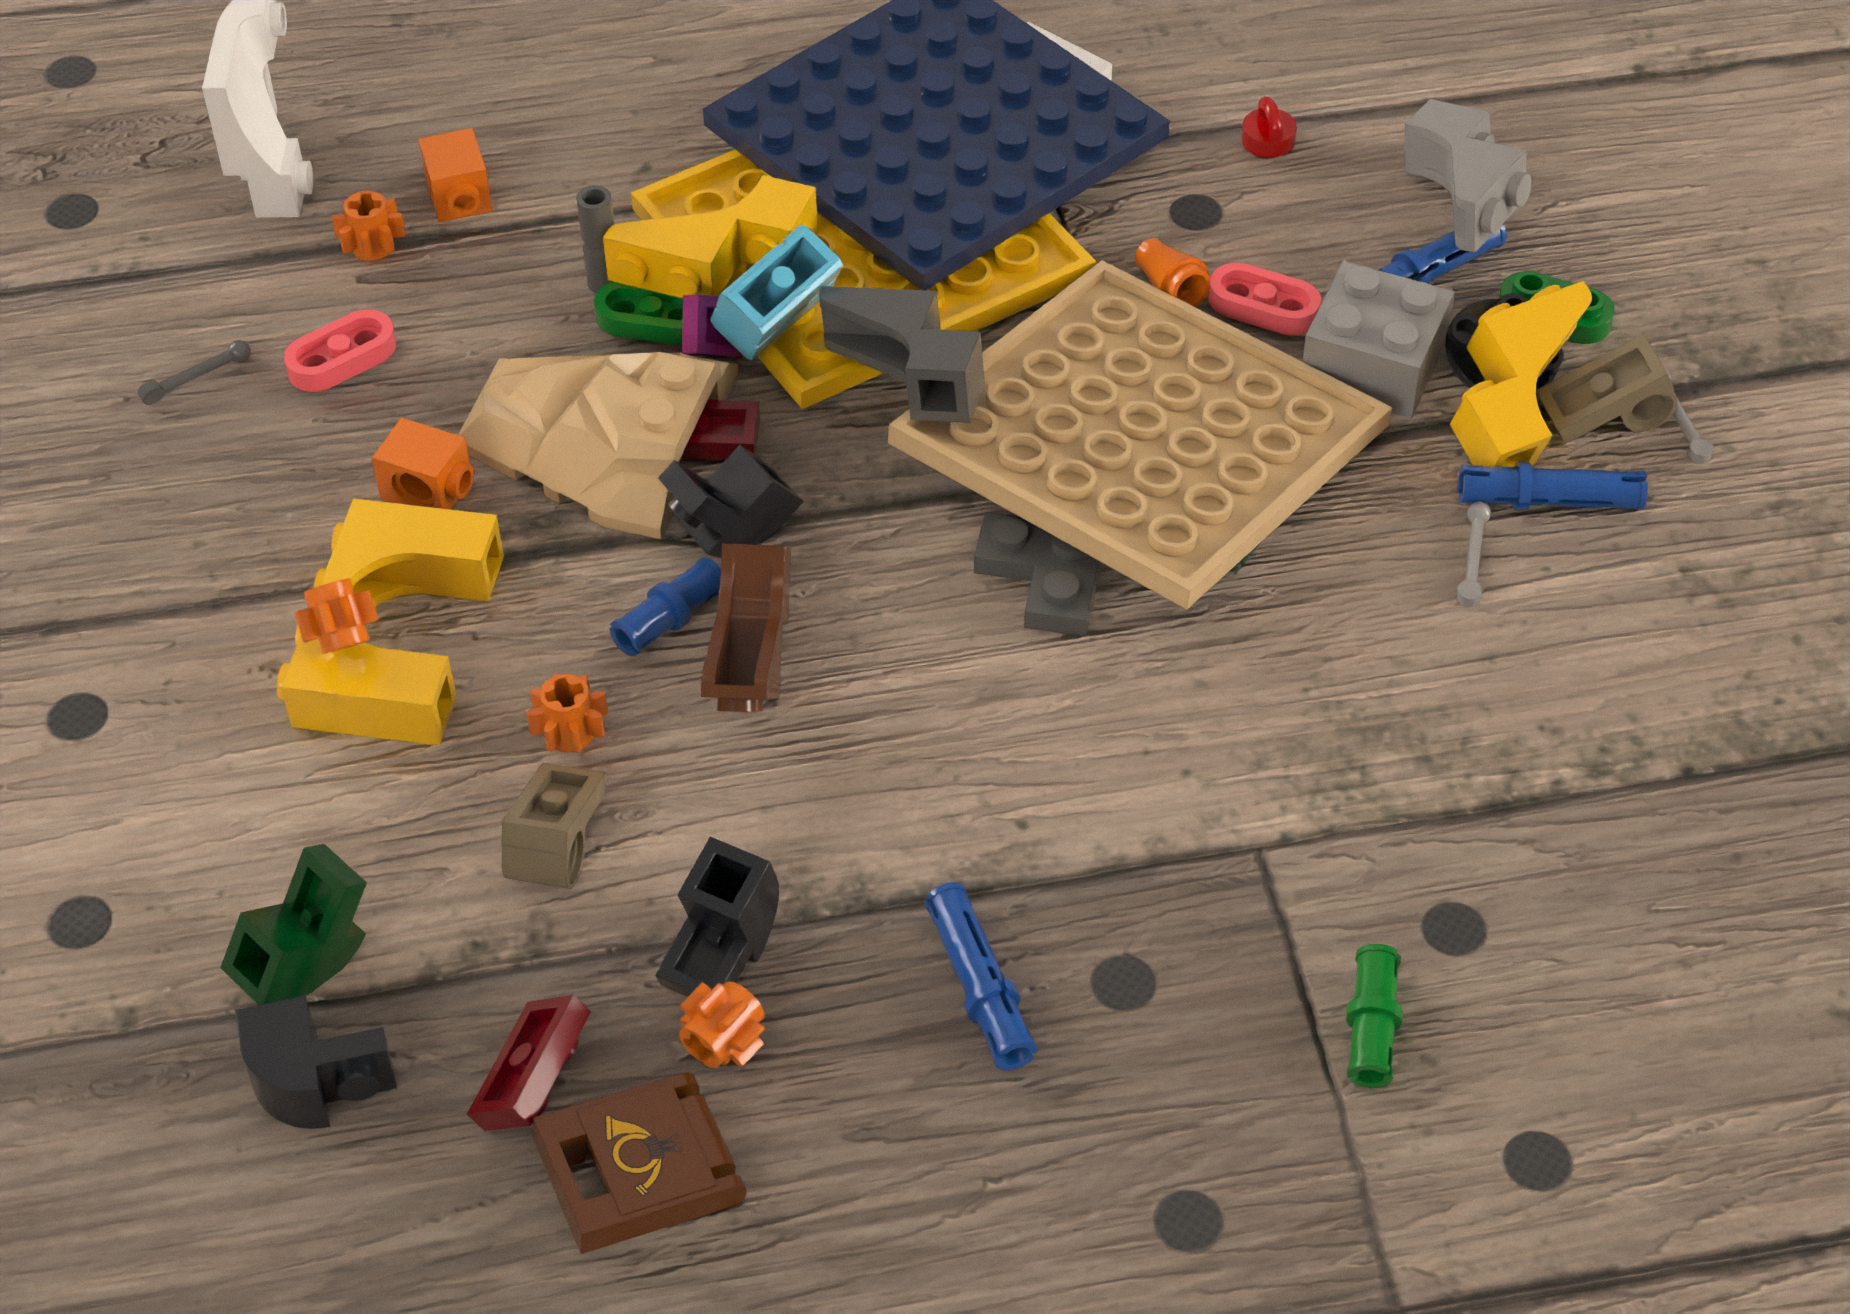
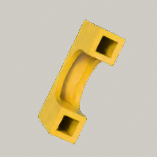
M353 498L345 521L338 522L334 528L331 542L332 555L327 567L318 570L314 588L350 578L355 594L370 590L375 607L390 599L413 594L489 602L504 558L497 515ZM297 624L295 651L290 663L284 662L281 665L277 677V696L279 700L285 702L292 728L436 746L441 745L457 698L449 656L387 649L365 642L332 653L322 654L318 639L303 643Z

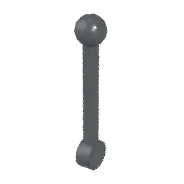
M233 341L229 345L228 351L159 383L155 380L145 382L139 387L137 394L144 404H155L163 397L165 392L231 361L245 362L250 357L251 348L245 341Z

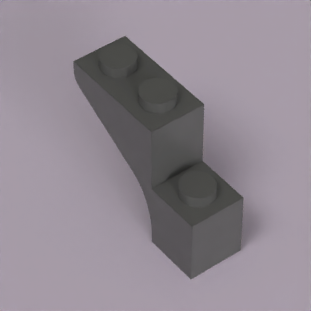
M821 287L818 295L823 319L824 342L828 350L906 383L910 420L971 422L985 384L981 335L978 331L941 330L937 291Z

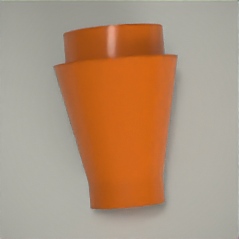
M1157 238L1148 239L1138 247L1135 253V263L1143 270L1152 286L1194 307H1198L1209 294L1211 278L1208 274L1207 266L1202 260L1167 246Z

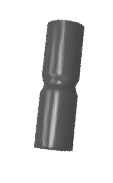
M593 185L581 189L576 196L581 237L584 241L583 254L587 285L591 291L597 293L604 285L613 282L608 281L603 236L614 225V215L610 191L605 187Z

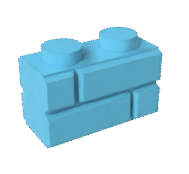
M801 224L784 238L782 244H777L720 294L716 304L717 307L714 309L710 321L713 327L746 359L748 358L752 361L819 302L818 294L822 286L833 287L836 281L835 278L839 275L843 263L807 226Z

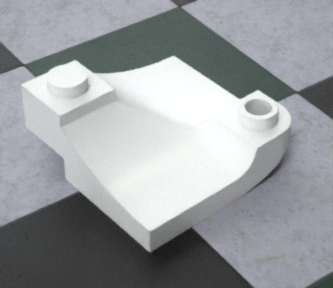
M232 0L224 9L217 22L202 86L223 176H240L241 181L248 182L256 218L300 217L304 194H312L313 191L312 165L310 161L302 160L298 138H286L277 119V105L267 62L274 58L278 36H285L287 18L283 2H276L275 0Z

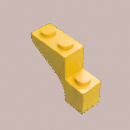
M762 175L757 185L745 198L723 210L614 224L603 236L608 281L683 299V295L694 294L720 296L739 262L754 265L777 244H782L784 238L801 224L807 226L814 234L817 233L816 187Z
M1584 281L1562 289L1559 285L1546 287L1536 293L1529 301L1512 307L1508 303L1499 304L1486 311L1479 318V325L1466 348L1486 381L1474 385L1462 395V403L1450 422L1452 430L1473 465L1514 467L1516 462H1530L1533 465L1553 436L1544 422L1538 407L1536 382L1571 336L1578 320L1592 301L1591 292Z

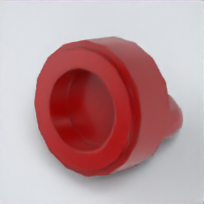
M1264 96L1259 100L1257 110L1246 115L1242 122V145L1250 153L1263 158H1276L1286 155L1295 145L1296 121L1290 114L1278 109L1272 98Z

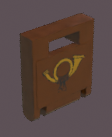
M688 1072L533 1117L534 1142L580 1254L733 1207L745 1198V1185L741 1177L735 1175L736 1166L705 1098L699 1095L700 1088L694 1074ZM587 1143L607 1193L583 1200L569 1167L585 1162Z

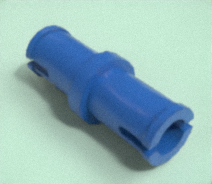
M703 557L670 583L660 582L649 589L645 601L621 618L611 622L610 625L612 627L609 628V631L617 647L626 655L636 656L641 652V649L669 629L677 631L687 625L691 619L692 612L719 594L721 577L719 565L712 559Z

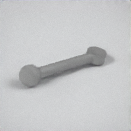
M1665 368V370H1666V372L1668 373L1669 378H1670V380H1671V374H1670V372ZM1677 398L1678 405L1673 415L1690 444L1687 453L1691 461L1698 464L1707 463L1712 457L1713 444L1709 440L1699 437Z
M1482 501L1470 504L1467 509V517L1471 522L1465 581L1459 584L1456 594L1458 602L1466 607L1478 605L1483 592L1482 586L1477 582L1483 527L1490 519L1491 510Z

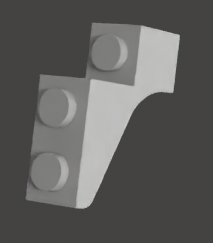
M1430 99L1405 123V173L1433 180L1450 192L1453 206L1455 245L1461 250L1475 253L1492 234L1499 232L1503 223L1518 207L1524 206L1527 202L1532 185L1531 176L1526 173L1527 150L1495 143L1494 136L1490 134L1489 111Z

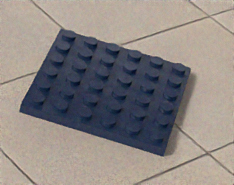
M891 0L703 108L705 127L771 177L816 187L817 212L920 290H927L1163 142L1169 138L1170 120L993 0Z

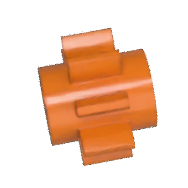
M365 190L350 195L347 199L343 200L345 214L332 215L335 236L340 239L343 253L347 254L353 251L356 257L365 261H376L385 258L395 251L393 238L406 236L402 213L397 212L395 199L385 200L383 195L375 191Z
M347 578L303 592L308 608L298 610L295 613L303 643L318 639L322 654H328L370 640L365 625L376 622L379 619L370 590L355 594L351 579Z
M554 674L553 677L542 685L541 689H531L530 695L533 709L526 712L529 731L531 735L544 733L547 751L551 752L557 749L563 752H582V749L588 746L594 737H603L605 735L603 717L608 714L606 695L604 691L590 693L587 675L579 677L573 674Z
M728 981L724 985L718 983L712 990L702 982L680 1005L681 1009L686 1013L679 1020L684 1026L679 1031L680 1040L686 1050L707 1067L718 1068L721 1064L726 1066L731 1059L737 1065L743 1067L764 1044L759 1037L765 1030L764 1026L760 1024L765 1016L764 1010L753 994L735 982Z

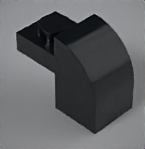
M741 445L732 452L708 480L703 479L675 460L658 477L674 496L668 503L670 508L676 513L674 517L707 554L714 557L722 558V543L758 545L769 539L804 502L771 465Z
M710 836L677 894L688 917L655 974L661 986L686 997L702 982L711 990L718 983L722 985L728 981L736 983L749 959L758 962L772 930L779 901V882L770 861Z
M306 996L235 1010L240 1051L256 1098L266 1112L285 1124L308 1129L330 1127L327 1103L340 1100L359 1101L370 1098L378 1092L397 1089L394 1066L383 1027L318 1040Z

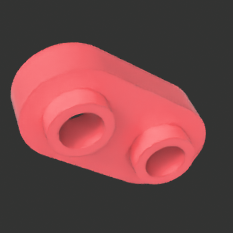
M1228 263L1218 267L1210 276L1208 300L1214 311L1222 316L1283 335L1295 336L1307 333L1321 306V295L1310 283L1250 264Z
M359 310L296 339L286 348L284 353V362L289 381L300 390L320 392L386 361L393 355L397 345L392 320L386 314L377 310Z

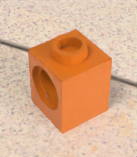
M473 128L418 139L425 180L438 223L493 212L486 168Z
M402 417L372 456L380 499L390 503L451 510L458 499H463L468 494L474 479V468L469 462L465 437Z

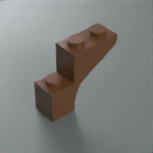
M722 543L718 608L701 679V697L718 698L717 711H763V700L779 698L782 623H788L791 548L787 546Z

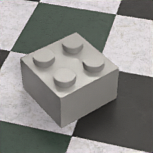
M1342 261L1305 336L1302 362L1391 406V413L1412 418L1445 347V338L1450 325L1455 291Z

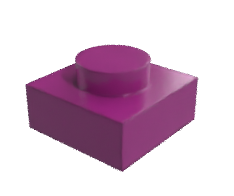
M683 295L682 354L719 358L742 357V354L713 327L710 321L713 311L717 307L716 304L719 296Z

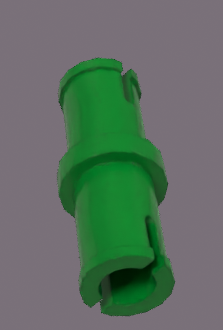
M1367 944L1357 949L1355 957L1357 963L1355 994L1346 1007V1022L1352 1028L1347 1077L1351 1078L1352 1083L1361 1087L1380 1088L1389 1085L1393 1080L1394 1032L1400 1029L1402 1024L1403 1010L1401 1005L1396 1002L1398 968L1401 963V955L1397 954L1395 948L1388 945Z

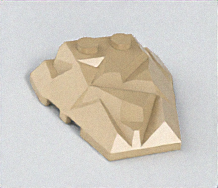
M682 352L499 358L458 435L465 437L469 456L514 480L527 475L542 483L544 495L559 504L565 499V496L588 508V515L591 521L605 528L662 539L674 514V511L668 504L674 496L658 477L674 460L679 462L707 401L727 400L739 374L738 363L705 356L682 354Z

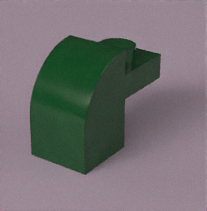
M325 844L304 847L283 903L240 912L220 968L258 1005L308 996L340 972L359 949L366 933L353 922V918L367 882Z

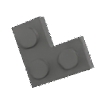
M985 512L974 555V573L1031 581L1025 607L1024 628L1086 636L1101 562L1021 517Z

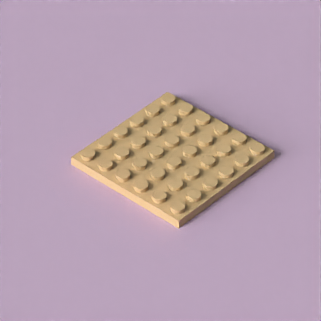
M1101 260L982 352L985 384L970 423L910 420V411L908 409L889 424L888 444L1187 610L1388 427L1392 407Z

